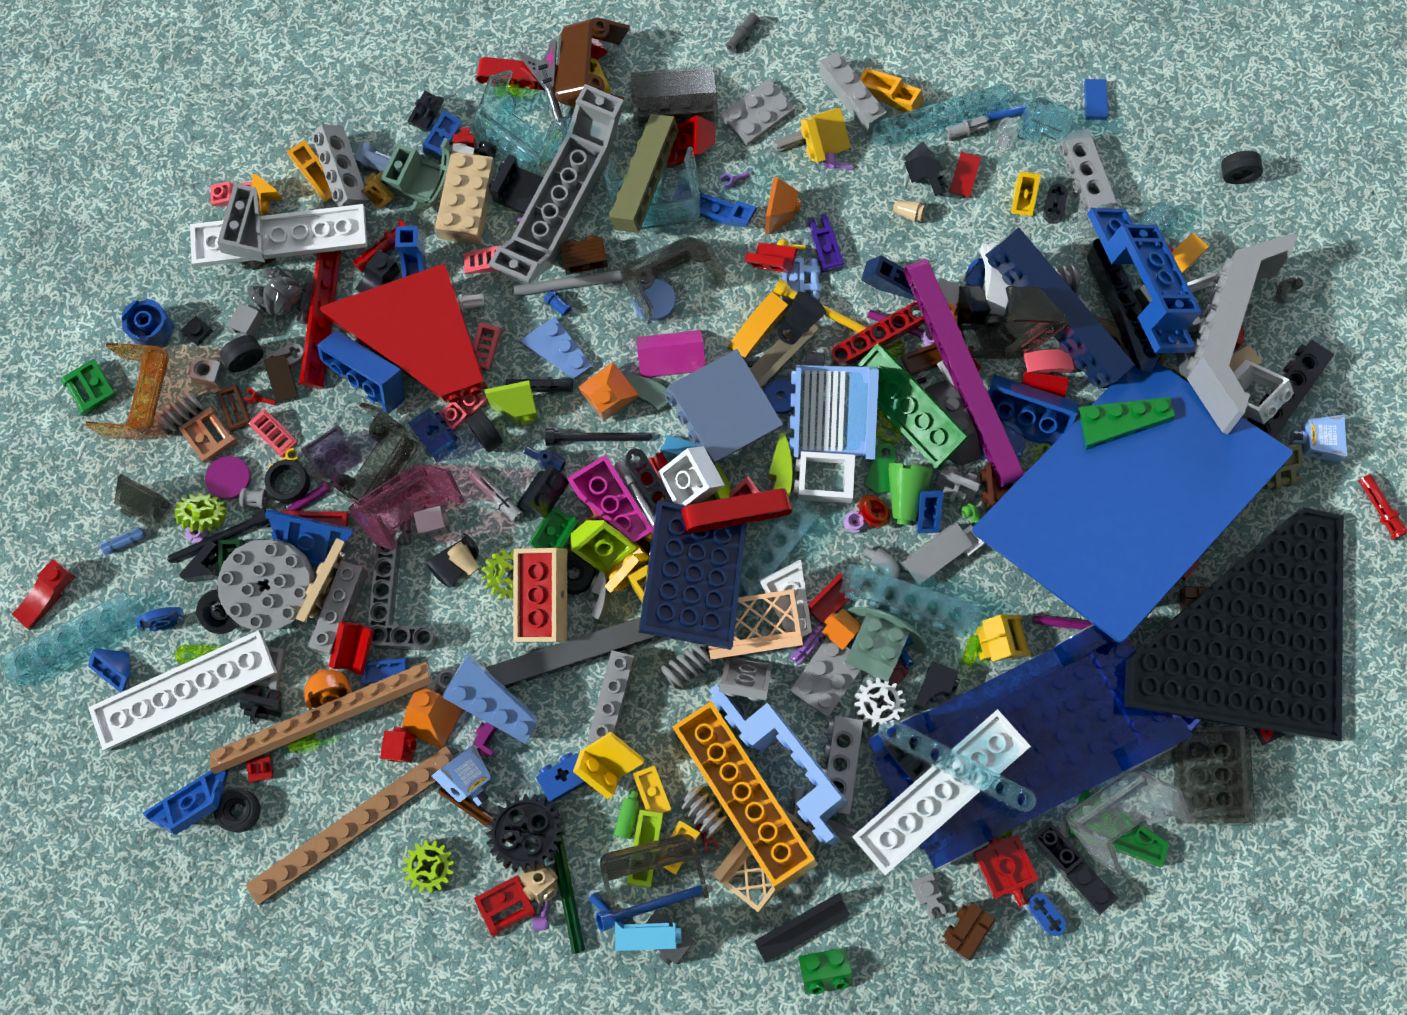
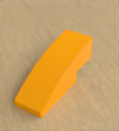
M865 68L860 76V80L876 99L901 112L914 116L924 101L922 89L903 84L902 78Z
M303 140L288 150L287 154L321 199L325 203L332 199V194L319 158L306 141Z
M1192 232L1171 252L1182 274L1206 252L1209 246Z
M771 292L742 325L728 347L733 351L738 349L741 356L746 358L773 330L774 325L788 312V304Z

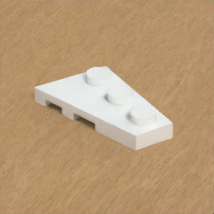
M800 559L761 579L760 583L766 593L794 589L800 631L803 637L811 633L812 629ZM790 595L780 596L775 605L786 612L791 605ZM771 597L769 600L773 602L776 597ZM773 606L778 618L781 619L784 614ZM791 608L788 614L793 617V612ZM786 616L781 622L785 631H796L794 621Z

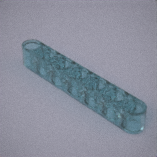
M999 84L879 120L873 126L872 142L876 146L882 147L962 123L964 119L968 121L980 116H986L987 113L1004 110L1008 105L1011 90L1008 86Z
M886 720L880 724L878 729L880 738L892 746L1013 809L1027 812L1034 808L1036 797L1029 789L899 721ZM891 725H894L897 730L893 738H890L887 734V730ZM913 736L918 740V746L914 750L909 746V740ZM934 748H937L940 753L936 761H933L931 758V751ZM956 759H959L961 768L955 772L952 765ZM980 770L983 777L979 783H976L974 775ZM1002 782L1004 790L998 795L996 785ZM1023 793L1025 802L1020 806L1017 799Z

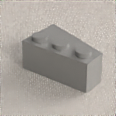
M234 183L217 241L221 253L265 263L260 199L257 188Z

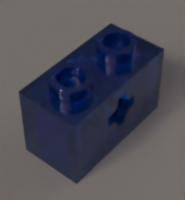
M428 408L409 421L408 424L434 460L438 462L458 448L455 442L458 438L451 428L446 430L443 425L445 420L439 412L434 413L431 408ZM436 431L439 435L435 437L432 432Z

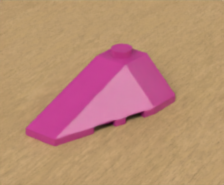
M606 454L567 478L579 499L633 543L653 532L651 525Z

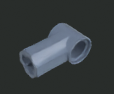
M366 142L361 143L354 155L358 168L361 166L365 168V171L370 169L377 173L381 170L384 172L391 158L378 152L375 147Z

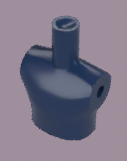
M527 446L524 451L525 455L537 460L542 469H546L548 465H551L561 472L566 464V459L550 450L539 452Z

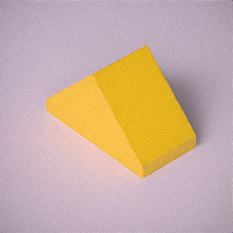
M1019 171L1014 184L1012 214L1033 216L1041 174Z

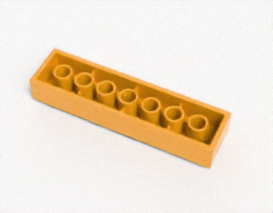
M712 701L672 726L777 892L818 865Z

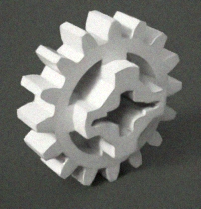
M877 677L874 684L870 679L867 680V688L863 685L859 687L862 694L856 693L855 698L859 702L854 703V707L860 708L856 715L864 716L863 724L870 721V728H873L875 724H879V728L883 729L884 723L891 726L893 725L892 719L897 722L900 720L897 713L904 712L905 709L900 707V705L904 704L905 700L899 698L903 691L896 692V683L890 686L888 685L889 680L888 682L884 681V683H881ZM880 688L879 692L874 695L870 693L867 694L869 691L873 689ZM888 692L893 696L895 702L890 700ZM878 698L883 699L882 703L885 704L881 708H877V703L874 702ZM864 703L870 707L871 715L865 709ZM884 712L892 713L886 718H880Z

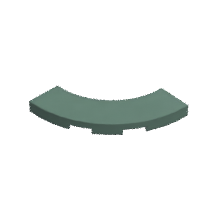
M624 375L639 394V397L636 399L650 404L658 412L669 404L665 396L667 388L642 376Z

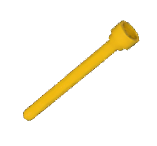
M780 278L773 290V293L779 298L780 296L784 298L787 296L793 300L798 293L790 289L787 282ZM823 305L826 310L824 316L858 333L868 328Z

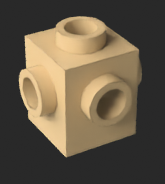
M540 863L536 864L535 872L529 866L526 873L522 872L519 875L521 883L525 887L523 891L531 901L535 898L539 904L552 899L559 889L556 882L558 877L550 867L547 869L542 867Z

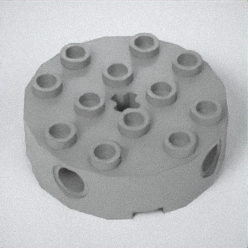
M278 539L250 541L236 548L223 562L217 579L218 597L226 614L240 626L255 631L278 630L298 621L296 616L307 597L306 590L315 581L314 572L307 556L293 544ZM269 580L268 585L270 589H265L264 581Z

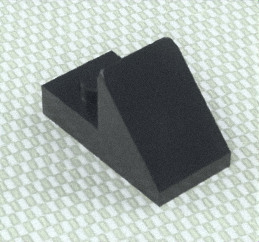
M209 540L178 576L188 583L217 580L218 576L210 571L208 567L218 561V547Z

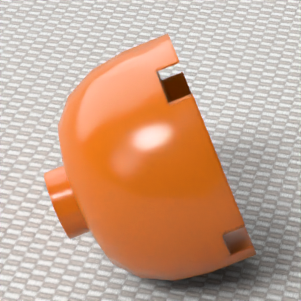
M332 669L317 671L307 680L304 687L305 703L309 710L352 693L350 682L342 672Z

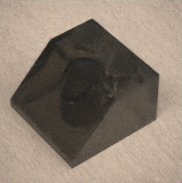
M122 474L118 476L114 504L121 508L119 512L129 518H132L133 515L140 518L138 522L148 528L152 525L160 528L173 505L155 491Z

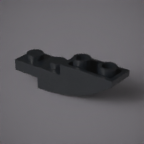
M1051 822L1033 837V840L1047 859L1080 898H1084L1099 916L1118 900V897L1084 862L1082 855Z

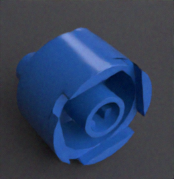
M151 299L133 301L124 309L121 316L123 331L135 344L144 349H158L170 339L174 330L171 317L160 304Z

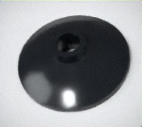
M218 589L208 591L199 599L196 606V615L199 623L207 631L214 634H226L233 631L239 625L226 614L218 597ZM213 611H218L220 617H216Z

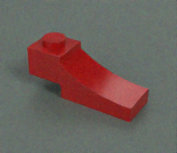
M52 559L37 575L38 579L33 588L11 614L29 630L63 596L61 592L76 578L74 574L55 559Z

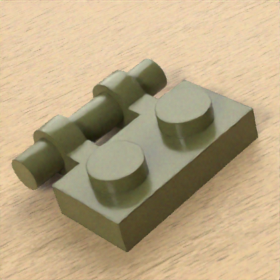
M1293 444L1287 446L1293 451L1291 458L1263 487L1264 490H1277L1284 485L1286 487L1293 486L1302 480L1301 474L1296 473V468L1303 467L1301 445Z

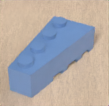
M468 652L444 691L443 698L526 744L537 725L538 717L517 697L513 696L501 682L495 679Z

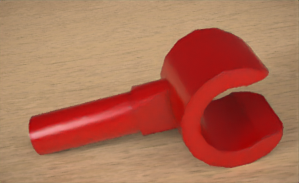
M252 388L246 389L248 393L253 394L251 398L243 397L248 403L256 404L257 402L276 405V400L260 396Z
M702 824L695 825L704 841V850L711 854L707 849L709 842H714L718 849L719 845L714 839L707 840L708 834L706 832L701 833Z

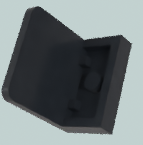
M508 154L505 161L503 160L500 163L496 178L491 180L489 190L494 202L525 214L544 177L519 168L516 157Z
M548 465L545 471H539L517 503V507L546 519L569 484L567 478L554 466Z

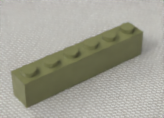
M650 114L648 122L645 123L644 132L641 139L637 142L636 152L631 157L630 167L624 175L622 187L617 192L616 202L609 213V218L615 230L640 232L679 132L673 116Z

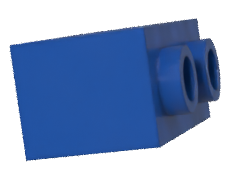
M570 752L559 759L560 763L552 767L549 764L539 770L540 774L536 776V779L550 803L586 784L583 779L573 772L579 756L578 753L573 755ZM562 770L565 773L569 772L566 775L567 780L564 782L561 779L557 780L560 777L559 772Z

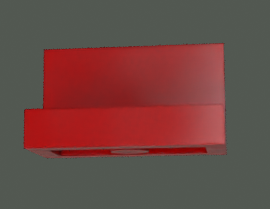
M759 242L756 253H746L744 261L753 268L791 274L798 249Z
M841 573L808 604L809 612L822 625L825 624V620L832 612L836 613L855 594V591L842 580L843 575Z
M339 622L328 666L333 669H349L363 676L374 631L360 623Z

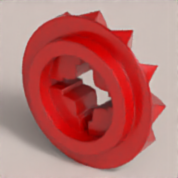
M865 495L860 499L857 507L860 509L858 514L864 518L863 521H867L870 527L875 526L877 529L888 524L890 513L881 499L873 495Z

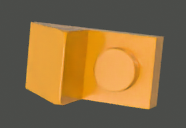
M252 174V187L257 188L261 216H265L270 212L268 202L283 201L279 192L257 174Z

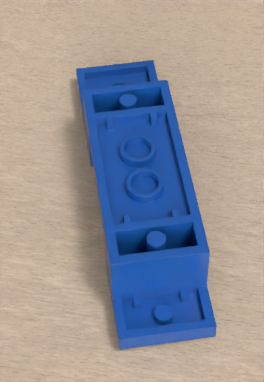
M1091 208L1087 215L1111 264L1135 265L1152 298V301L1140 313L1138 319L1154 352L1190 353L1195 348V345L1187 328L1202 311L1158 225L1133 224L1126 209Z

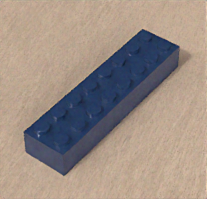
M1019 227L985 254L988 258V263L1002 274L1003 281L1016 291L1019 300L1028 305L1031 309V314L1044 324L1047 333L1055 337L1059 342L1060 348L1072 357L1075 366L1083 370L1088 376V381L1093 386L1102 388L1117 382L1135 365Z

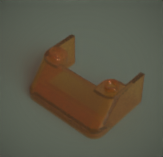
M107 342L106 347L122 359L141 361L140 373L128 421L125 425L86 421L85 426L103 437L138 440L153 425L169 355L159 346Z

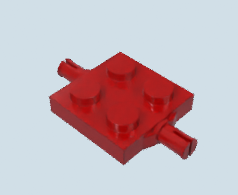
M993 826L985 829L984 831L990 844L984 849L973 853L993 899L1005 894H1014L1019 907L1028 904L1022 889L1029 883L1039 879L1018 834L1007 839H998Z

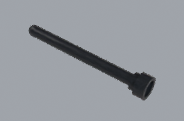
M555 428L545 429L546 446H555V444H559V441H650L652 439V434L649 432L559 433V430H555Z
M262 508L255 511L251 519L168 555L167 561L174 563L197 553L209 540L213 544H217L218 540H226L255 526H262L264 528L271 525L269 518L266 519L265 516L267 510Z

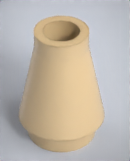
M896 200L893 206V213L899 214L915 223L917 221L922 222L926 211V205L918 201Z
M459 542L447 552L450 556L449 560L459 566L469 576L480 568L467 544L464 545L462 542Z

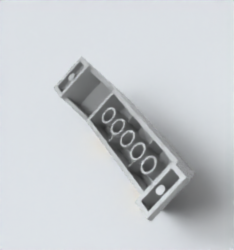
M587 84L584 85L576 100V106L565 139L512 238L501 247H497L489 262V267L529 284L553 266L561 251L560 244H564L608 161L624 100Z
M1289 234L1236 250L1231 258L1227 257L1222 267L1223 271L1219 270L1214 282L1217 283V286L1213 287L1209 296L1212 302L1207 305L1203 316L1206 317V320L1199 327L1198 334L1201 336L1194 343L1195 348L1192 351L1195 352L1194 357L1191 356L1186 369L1189 370L1187 380L1222 433L1227 435L1245 413L1250 397L1249 393L1244 392L1229 364L1256 280L1269 275L1276 277L1292 254L1298 235Z

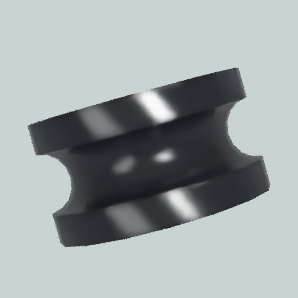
M481 141L479 143L480 148L477 149L476 154L493 157L494 159L497 147L492 143Z

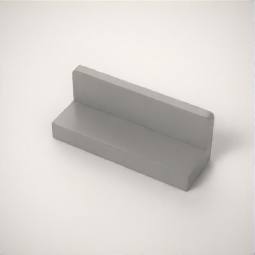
M954 523L899 562L898 565L903 571L908 570L917 584H921L970 548L972 543L958 523Z

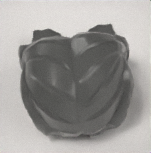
M268 267L264 271V279H271V281L265 286L263 296L259 286H250L248 289L249 297L263 311L270 315L285 316L291 312L293 306L301 299L299 283L291 279L280 267Z

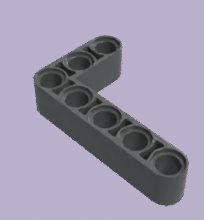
M384 535L377 541L367 627L374 631L371 644L379 649L429 651L437 644V637L431 629L424 626L393 625L401 547L395 538L390 535ZM394 544L391 551L384 552L386 545ZM390 565L391 571L387 574H382V569ZM388 587V594L381 597L379 595L381 589ZM387 610L384 618L377 619L379 611ZM384 632V638L379 642H375L376 634ZM402 633H407V639L403 643H398V636ZM424 634H430V640L426 644H421V637Z

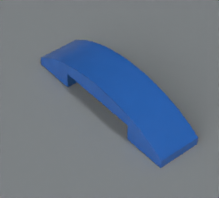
M681 183L672 199L680 207L706 219L736 227H748L757 210L755 206L740 201L734 204L703 194L700 188Z

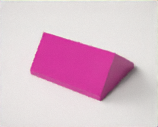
M701 330L636 337L640 376L650 378L692 373L706 366Z

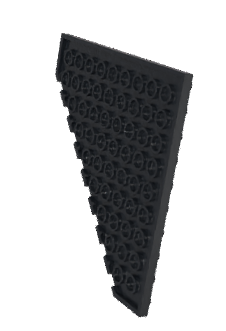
M1305 507L1298 509L1126 659L1124 707L1341 742L1344 515Z

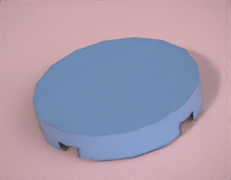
M646 280L640 283L634 291V308L637 314L645 320L658 321L659 319H665L675 308V292L671 285L663 280Z

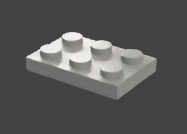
M768 79L722 112L720 118L748 146L795 111V107Z
M826 637L789 692L828 718L861 669L845 663L851 649L846 647L842 650Z
M736 656L727 657L719 692L733 697L737 695L745 696L754 701L766 700L773 663Z

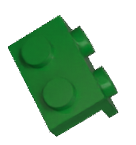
M554 506L547 518H543L528 544L533 548L566 549L567 545L565 543L571 537V533L578 528L577 523L579 519L570 517Z
M846 948L798 956L805 994L817 995L833 989L844 990L853 985L852 971Z

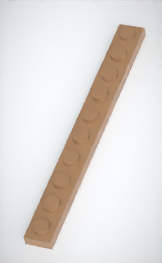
M426 662L413 666L410 669L391 675L355 692L348 693L336 700L305 711L293 718L262 729L250 736L217 748L210 752V769L214 774H217L432 683L430 667Z
M447 746L443 747L247 883L246 887L257 905H261L435 784L437 781L432 775L455 758Z

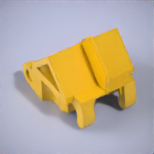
M1021 614L998 615L982 621V626L972 630L974 637L979 636L982 652L979 653L980 661H985L991 658L992 662L1010 658L1014 660L1032 655L1031 650H1028L1021 624ZM1008 623H1012L1019 651L1015 650Z

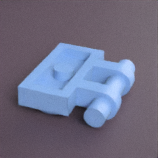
M795 258L791 274L782 272V280L787 282L790 289L796 292L809 293L819 301V294L821 293V285L819 284L821 268L818 266V259H810V266H804V258ZM804 275L810 276V284H804ZM787 296L785 298L782 297L783 301H793V299Z

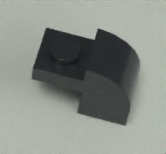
M919 156L904 162L912 183L929 178L935 196L947 193L945 189L948 187L944 175L940 176V172L947 170V168L940 159L933 156Z

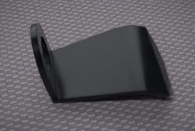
M798 291L785 320L778 328L779 338L787 344H795L806 331L826 314L825 308L815 297ZM783 330H790L794 334V338H786Z
M463 533L461 540L457 543L467 544L472 556L476 559L479 556V549L472 538ZM457 543L427 561V565L433 575L449 588L453 587L458 578L465 572L449 560L450 556L447 554Z

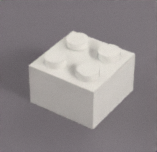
M704 446L687 448L657 472L675 504L688 506L702 503L725 486Z

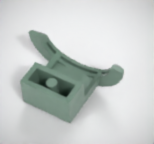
M444 138L440 146L442 150L441 164L421 159L416 149L397 144L380 180L395 195L414 200L410 209L413 213L420 214L430 208L443 190L451 155V148L447 138Z
M854 607L845 610L854 618L866 616L845 663L888 682L908 636L914 643V650L925 654L926 645L921 635L912 625L898 616L873 607Z

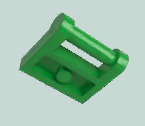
M94 359L61 378L63 386L68 388L79 406L78 411L81 416L90 414L94 409L117 396ZM78 379H80L91 400L86 402L75 384Z

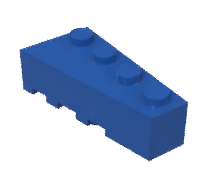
M336 330L317 345L320 360L341 378L345 375L351 386L356 390L361 388L368 395L367 399L373 404L376 401L383 406L382 411L385 414L391 413L406 399L401 369L397 365L384 360L382 356L371 352L364 345L356 343L348 335H343Z

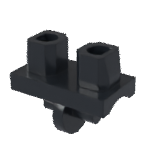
M424 90L420 99H417L415 102L416 106L407 120L408 124L424 132L428 131L444 102L443 97L435 96Z
M251 685L247 687L244 693H238L237 700L240 701V709L244 710L243 714L250 716V723L256 725L260 719L267 720L268 715L281 718L283 712L281 702L283 697L280 691L269 690L267 697L264 698L260 697L262 693L261 688Z

